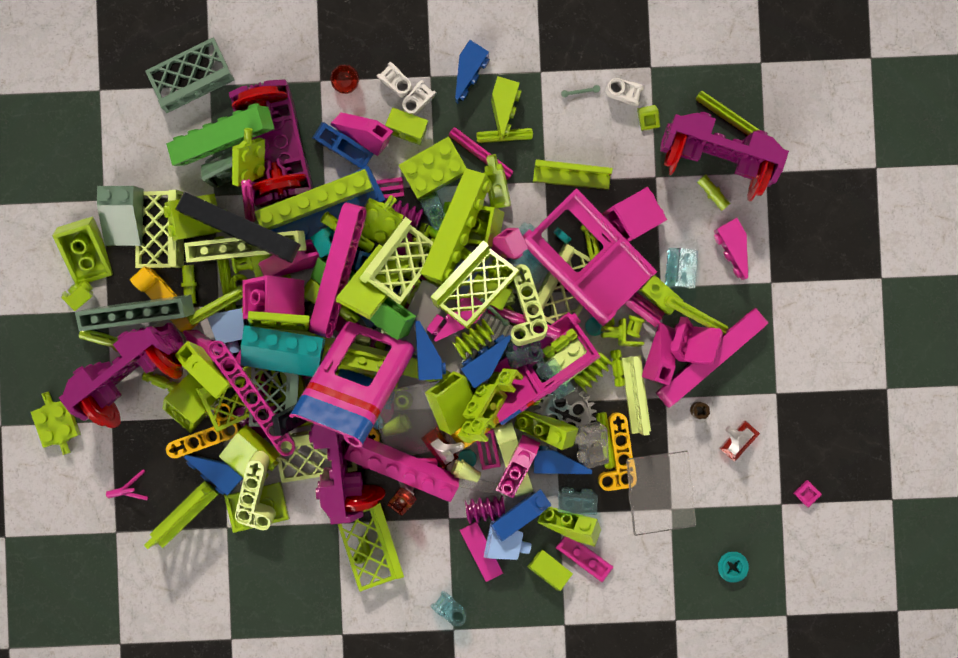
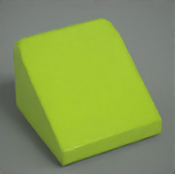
M656 105L637 108L641 131L660 127L659 111Z

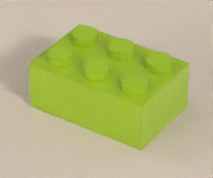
M449 136L399 164L400 170L418 201L462 177L466 168Z

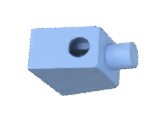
M242 308L215 313L208 317L216 341H222L227 344L233 354L239 353L238 341H242L244 325L247 326V319H243Z
M490 526L483 557L518 560L519 553H530L531 543L522 541L523 533L520 531H516L501 542Z

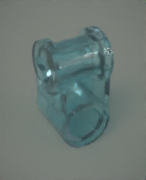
M436 192L419 199L431 227L439 230L445 213Z
M540 341L533 342V346H531V343L523 346L510 343L504 350L511 368H519L543 358Z
M445 591L441 592V596L435 604L432 603L430 605L437 614L444 617L453 626H462L466 621V610ZM460 612L463 615V619L455 620L453 613Z

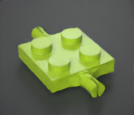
M245 128L244 140L239 145L232 147V185L241 186L242 180L247 181L249 179L253 182L264 177L265 139L258 137L252 140L253 129Z
M390 195L385 203L377 202L369 197L363 206L367 211L362 229V235L365 238L385 245L397 229L404 215L392 208L393 204L397 201L395 197Z
M50 391L42 393L45 405L31 412L42 447L60 445L62 455L71 453L67 442L73 437L81 435L75 416L68 412L61 401L53 402Z

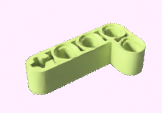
M519 264L515 268L524 275V283L522 284L521 277L518 275L513 279V283L526 322L512 328L511 341L517 346H523L544 339L548 326L531 272L526 265ZM530 290L532 295L525 297L522 295V291ZM530 308L537 309L538 313L536 315H530L527 312V310ZM541 326L544 331L538 334L534 332L533 328ZM521 331L525 334V337L517 339L514 334Z
M508 421L504 425H496L494 428L506 467L518 444L512 421ZM528 472L520 484L515 498L534 492Z
M263 451L255 452L246 466L235 512V518L239 523L259 530H267L276 516L273 507L259 503L269 465V456Z

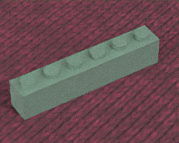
M191 295L87 308L75 312L79 331L185 318L195 314Z

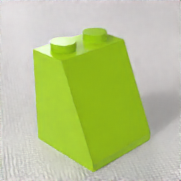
M188 373L164 398L162 409L191 434L208 413L196 391L202 385ZM212 395L206 398L208 405L214 408L218 404L220 397L216 399Z

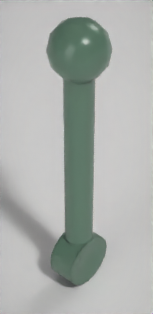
M595 85L593 88L574 91L563 90L561 96L566 98L568 95L592 91L598 93L600 86Z
M481 298L479 301L484 303L485 299ZM489 305L488 309L502 321V325L508 326L509 320L504 319Z

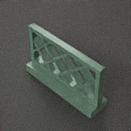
M214 37L145 70L157 95L160 107L166 113L235 80ZM213 45L215 48L212 56L204 54L206 47ZM192 54L198 55L195 64L187 62L188 57ZM202 57L211 59L207 68L199 66ZM214 61L221 62L224 67L218 71L211 70ZM176 62L181 64L178 73L170 71L172 64ZM185 65L193 67L190 76L182 74ZM197 69L206 71L203 78H194ZM158 71L164 72L161 81L155 80L152 74ZM168 74L176 76L173 85L165 83ZM180 78L188 80L187 85L183 88L177 87ZM163 86L171 88L169 95L165 97L161 95Z
M251 367V380L254 385L256 384L259 387L258 390L261 389L268 397L266 402L271 400L278 407L274 413L278 410L284 411L281 408L283 405L287 409L298 402V374L283 372L287 376V381L280 387L273 379L279 371L270 376L265 369L259 368L256 371V368ZM260 370L269 377L262 385L255 380V375ZM270 380L278 387L271 396L262 388ZM279 390L286 396V401L280 406L272 398ZM250 393V403H256L254 399L255 393ZM260 409L268 418V413L264 409ZM249 411V426L260 427L258 422H253V415Z

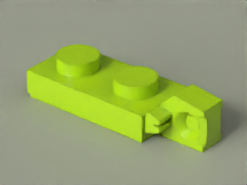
M496 154L488 155L486 157L488 166H485L484 173L492 181L491 189L488 192L491 207H510L511 200L502 163L498 164Z

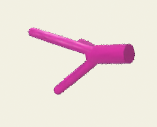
M141 470L122 488L106 491V497L109 499L126 495L148 500L147 496L131 493L135 491L134 488L127 489L145 473V470Z

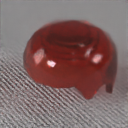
M350 65L337 66L332 71L330 77L332 87L342 94L352 93L358 87L360 81L358 72Z

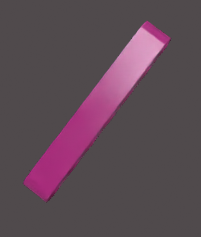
M346 202L341 208L309 324L310 333L325 338H330L334 333L342 305L336 302V297L349 280L367 211L365 207Z
M754 308L726 331L725 335H722L714 364L689 363L671 379L669 386L663 385L656 392V395L670 408L768 324V321L757 308Z
M213 341L208 347L209 355L277 451L283 456L291 455L295 450V442L291 435L286 433L283 436H275L270 433L269 429L273 425L272 416L276 414L228 346L222 341ZM215 344L222 345V354L216 355L213 353V346ZM227 360H231L235 364L232 371H227L224 368V363ZM242 376L246 379L244 387L236 385L235 380L237 377ZM249 393L257 395L258 400L256 403L248 402L247 395ZM260 409L268 410L269 417L267 419H261L258 416ZM284 441L290 442L292 449L290 451H283L281 443Z

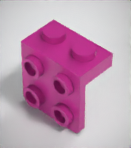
M680 317L679 323L675 327L676 334L674 340L670 344V350L675 358L680 362L714 364L723 335L722 330L719 328L693 326L688 317Z

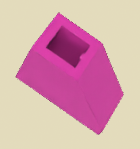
M506 228L493 238L492 250L503 259H518L528 249L519 228Z

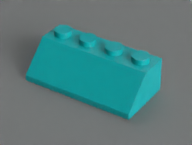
M244 325L241 341V365L313 377L321 364L325 339Z

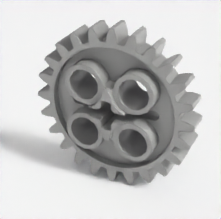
M561 384L560 389H556L542 398L543 401L538 404L540 409H534L540 415L549 417L554 414L558 417V420L566 423L573 422L575 427L579 428L575 439L576 444H578V437L585 440L584 433L590 435L588 427L594 428V425L590 422L591 420H596L592 413L597 412L590 408L595 403H588L591 396L587 395L584 397L585 391L581 390L578 392V386H575L572 390L571 384H568L567 388H564L563 384ZM561 396L565 399V404L562 407H557L555 400ZM576 404H580L583 407V411L579 415L573 413V407ZM553 407L562 412H565L567 409L568 414L581 419V422L574 421L568 417L563 420L561 414L553 412L549 408Z

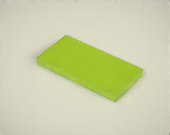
M380 244L336 297V302L368 319L372 318L388 297L370 282L364 283L359 279L383 246ZM408 259L399 260L401 269L410 268ZM395 260L387 261L388 269H397ZM398 273L389 274L391 282L400 281ZM385 274L376 275L375 279L379 282L387 283Z

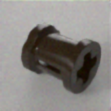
M694 402L690 407V413L694 418L706 419L710 415V407L704 402ZM697 407H703V414H697Z

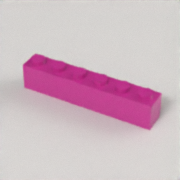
M367 437L360 448L354 447L349 443L346 446L344 459L448 502L452 501L459 488V478H455L450 471Z

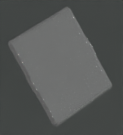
M441 380L394 388L378 417V428L383 444L411 456L434 452L435 450L430 443L437 438L445 444H450L449 434L439 429L425 395L427 390Z
M688 451L627 459L629 503L631 504L633 533L635 536L696 526L694 489Z

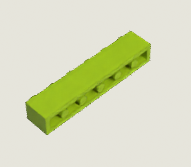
M465 168L420 272L427 280L443 284L454 272L456 264L460 261L461 252L468 243L469 234L476 224L479 210L483 208L485 196L491 189L492 181L485 173Z
M363 169L254 212L260 226L273 230L374 191L367 171Z

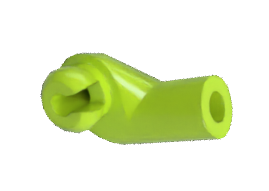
M363 541L358 551L369 555L371 551L369 543ZM357 553L353 561L355 564H362L367 558Z

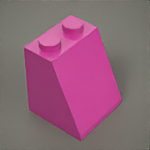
M649 187L615 204L602 213L628 242L667 220L664 211L658 205Z
M269 275L243 280V319H248V311L305 315L304 280Z

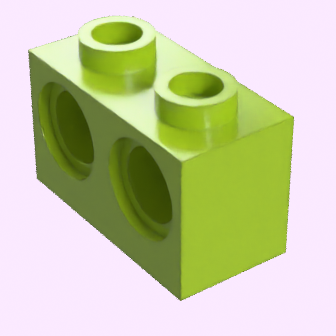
M655 275L639 289L643 295L666 315H671L675 310L666 305L669 296H674L683 301Z

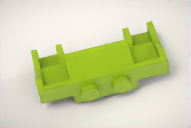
M503 368L501 372H493L488 383H481L477 387L476 392L462 414L467 420L462 425L457 436L463 442H487L489 440L483 433L486 428H495L496 425L493 421L507 398L504 392L514 393L516 389L512 385L513 380L523 379L518 370Z

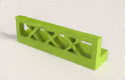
M536 160L533 182L609 190L610 176L613 168Z

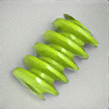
M481 319L482 326L478 323L474 324L475 330L469 327V334H466L464 331L461 332L462 339L455 336L456 343H452L463 359H467L466 352L473 355L472 348L479 351V343L485 347L486 339L493 342L492 335L494 333L484 319Z
M598 352L601 356L599 359L573 378L586 393L585 386L593 387L590 382L591 380L596 383L598 382L596 375L603 377L601 370L609 371L607 364L614 366L601 352Z

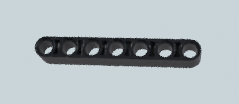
M187 192L183 193L175 210L290 263L293 262L301 244Z

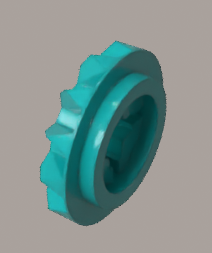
M736 551L727 552L722 555L718 562V572L728 582L734 583L743 580L749 570L747 559ZM729 561L733 564L737 562L736 568L739 572L729 571L730 566L727 562Z

